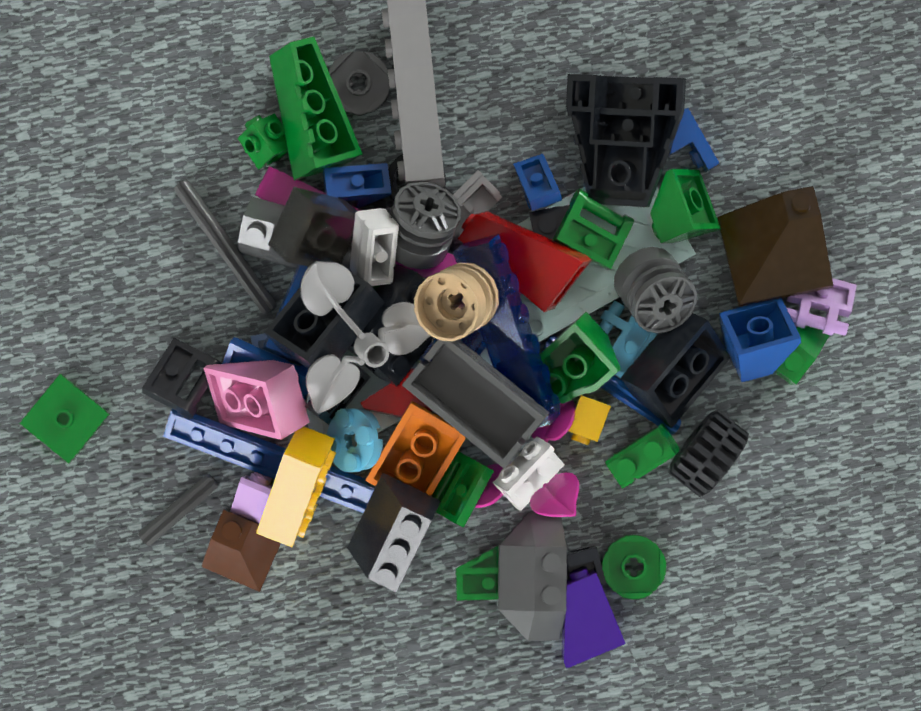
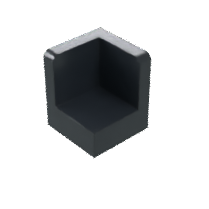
M595 545L567 552L569 574L583 567H587L588 571L594 568L601 585L606 584L599 553Z

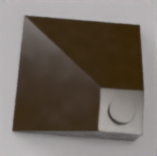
M814 186L781 192L717 217L738 306L833 288L822 217Z

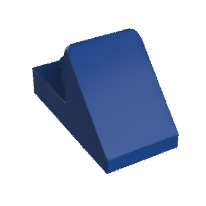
M689 108L684 109L668 157L690 145L692 151L689 152V156L697 169L702 167L707 172L716 167L719 161Z
M544 154L513 164L529 209L531 208L533 211L562 201L560 190Z
M387 163L323 169L327 203L355 200L356 208H361L391 195Z

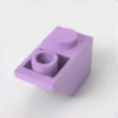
M257 472L251 473L250 476L245 475L241 477L230 512L260 523L273 486L270 484L272 478Z

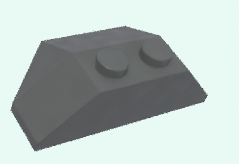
M528 512L499 544L498 610L528 641L559 640L566 614L567 545L562 518Z

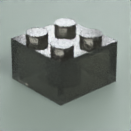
M293 187L268 246L286 262L309 267L316 261H322L324 257L342 264L353 240L355 212L357 210L344 199Z

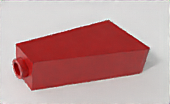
M488 211L471 214L462 224L461 228L464 231L458 237L463 244L543 312L556 308L592 261L590 257Z

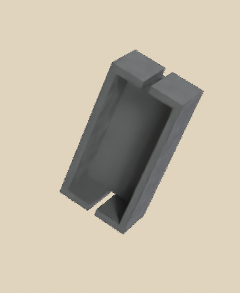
M460 339L456 341L437 340L425 355V359L417 365L402 384L408 391L503 468L506 467L549 414L546 409Z

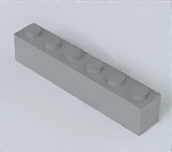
M387 0L388 8L382 9L383 27H390L391 35L390 39H385L386 57L393 58L394 69H388L390 89L396 88L397 99L391 100L393 119H399L400 130L394 131L396 150L402 149L403 161L397 162L399 181L406 180V185L426 182L444 187L445 177L426 0Z

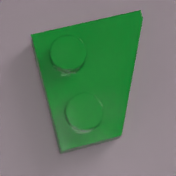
M499 545L455 568L456 601L498 600Z

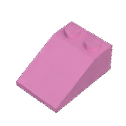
M267 360L213 364L204 367L217 416L221 424L282 440L310 423L307 408L304 407L306 402L303 399L298 382L299 376L293 364Z

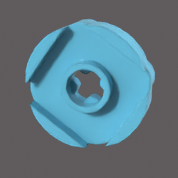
M363 408L340 409L329 424L327 435L335 438L331 449L336 452L333 463L344 472L368 470L380 458L383 439H378L376 428H380L377 418L370 411ZM354 434H355V438H354V439H355V441L357 442V445H356V446H353V444H352V436H353Z

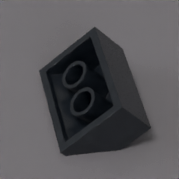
M692 313L682 325L671 331L658 333L623 374L621 380L634 398L664 424L673 428L730 360V356L709 321Z
M382 473L347 547L367 579L397 592L439 507L440 500Z

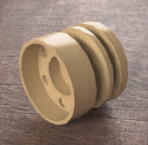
M460 262L429 276L418 287L414 297V312L420 326L429 335L441 341H456L483 327L494 317L499 305L498 289L494 279L485 269L473 263Z

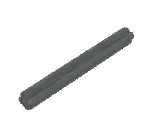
M187 179L179 182L174 187V191L263 314H268L274 310L277 303L192 184Z

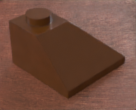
M226 508L223 510L210 539L201 567L260 592L281 543L256 534L259 523L230 512L231 509Z

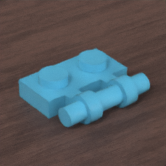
M614 300L609 310H604L601 315L602 322L599 326L607 335H609L613 326L621 330L620 335L612 346L621 368L615 375L621 378L658 333L647 332L641 328L632 315L627 322L619 318L625 306Z

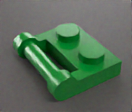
M577 189L571 198L570 206L553 240L587 255L592 259V262L608 270L612 268L634 224V219L626 214L621 216L589 198L587 192ZM582 208L615 226V234L581 217L579 214Z
M458 451L432 494V497L441 501L436 513L464 528L494 470Z

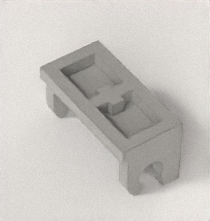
M479 170L453 194L461 208V219L453 238L457 242L459 241L458 237L464 231L461 226L471 214L489 211L502 198L500 192Z

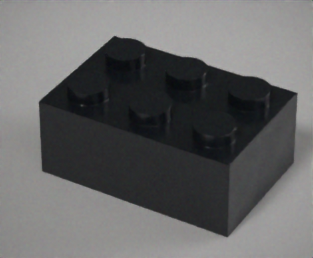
M327 257L322 259L323 262H334ZM351 272L354 278L352 295L345 302L339 303V305L359 329L363 331L385 302L368 282ZM301 287L264 331L282 352L308 369L317 359L325 355L332 354L340 359L357 338V335L334 307L323 316H317L310 312L302 301Z
M397 264L394 267L393 282L380 285L376 290L384 300V305L362 332L373 333L378 337V330L384 327L382 315L385 310L399 302L414 304V297L418 287L425 279L418 272ZM430 336L414 351L404 355H394L389 352L387 361L380 367L373 368L366 363L364 365L378 378L398 386L435 338ZM354 341L348 350L354 356H358L354 351Z

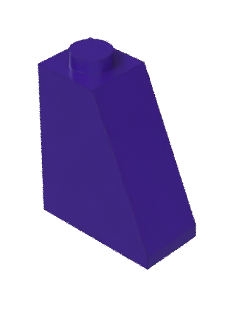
M587 567L577 569L569 574L570 578L566 581V614L562 628V660L566 669L626 644L594 568L589 571Z

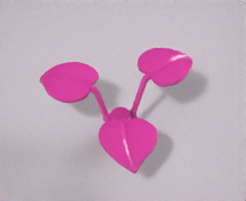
M571 400L546 408L549 414L533 432L531 437L533 439L539 437L547 443L548 440L556 441L561 439L568 432L574 421L576 409L574 401ZM499 464L487 466L494 470L475 508L490 506L503 496L502 492L493 484L503 469ZM573 473L556 474L531 496V509L536 514L543 516L575 517L580 485L578 478Z

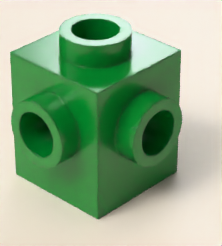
M275 113L265 118H262L261 115L252 118L245 124L246 130L237 138L258 170L279 161L288 153L283 125Z

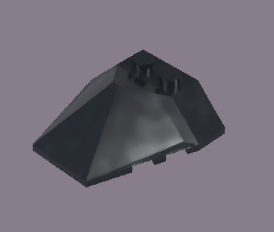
M568 74L566 109L568 116L572 117L575 135H573L574 143L579 147L582 160L580 168L589 198L603 205L650 207L684 113L686 78Z

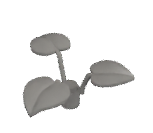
M316 261L308 267L301 282V298L306 308L317 316L326 315L334 307L357 335L354 351L358 356H344L340 360L335 355H325L317 359L310 366L306 375V387L312 406L317 413H322L336 406L355 389L359 381L360 371L356 365L349 362L358 363L360 366L366 363L373 368L380 367L387 361L389 352L394 355L410 353L431 336L420 326L414 312V304L410 302H399L385 310L382 315L384 327L378 330V337L373 333H363L339 305V303L345 302L352 295L354 278L346 267L336 262Z

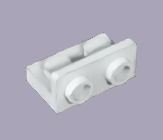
M539 437L527 443L523 447L522 453L511 464L503 468L499 477L493 482L512 505L520 511L530 502L531 496L538 489L542 488L544 483H548L565 465L553 452L554 448L551 444Z

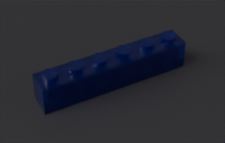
M499 234L466 242L453 252L456 263H473L485 269L494 279L498 289L499 305L495 315L486 325L479 328L492 366L549 412L537 428L551 425L560 415V401L558 396L553 394L550 385L549 369L542 362L539 353L540 343L538 337L532 333L529 324V310L522 303L518 292V278L512 273L508 263V249L501 242Z

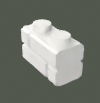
M377 208L355 212L350 270L371 286L391 284L393 282V267L395 266L399 224L391 218L386 209Z

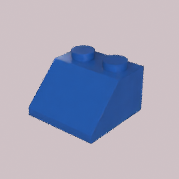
M782 298L749 304L719 313L722 340L741 382L773 374L801 343V337Z

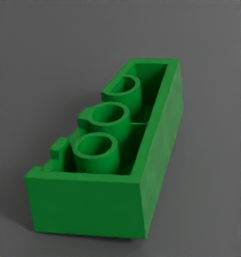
M315 37L290 42L270 55L269 58L294 181L323 173L325 168L342 167L363 155Z

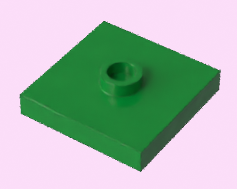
M59 374L19 424L70 464L110 416V413L65 376Z

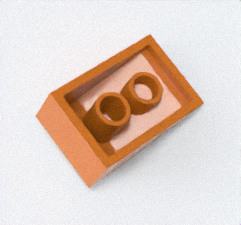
M411 401L383 447L380 458L371 468L365 481L376 486L382 473H385L431 496L466 437L443 418Z

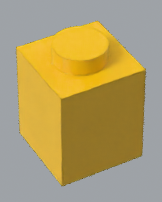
M580 395L576 403L574 421L568 432L573 433L571 439L588 446L591 440L598 442L611 406Z

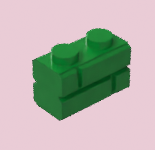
M661 423L611 455L605 463L623 489L633 483L636 478L639 479L674 457L680 451V448L666 426Z

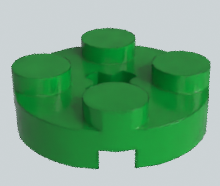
M632 534L622 536L608 546L602 558V569L605 580L611 590L627 599H641L652 594L663 582L666 574V560L656 543L644 536ZM630 558H636L637 563L643 564V568L637 570L636 576H631L630 570H625V564L630 563Z

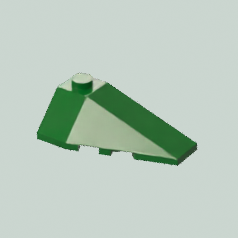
M585 312L510 381L546 409L559 403L563 404L571 401L572 398L585 393L589 394L597 391L619 372L621 368L608 335Z

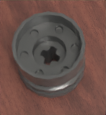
M426 182L410 183L399 190L390 211L391 218L399 224L395 261L408 268L419 270L430 269L443 262L461 219V208L457 199L448 190L436 184Z
M648 247L637 250L619 265L614 276V288L619 298L629 309L637 324L647 332L662 333L682 325L691 316L697 304V291L694 284L688 279L685 272L681 270L674 257L663 248Z

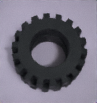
M717 409L708 414L688 437L672 460L668 473L697 496L701 497L709 493L728 472L745 448L749 433Z

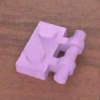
M832 278L833 288L787 297V302L799 305L798 310L787 308L794 325L800 328H805V326L822 330L823 334L831 336L833 333L846 336L849 324L837 321L838 315L849 318L852 312L857 285ZM810 308L827 312L826 318L810 314Z

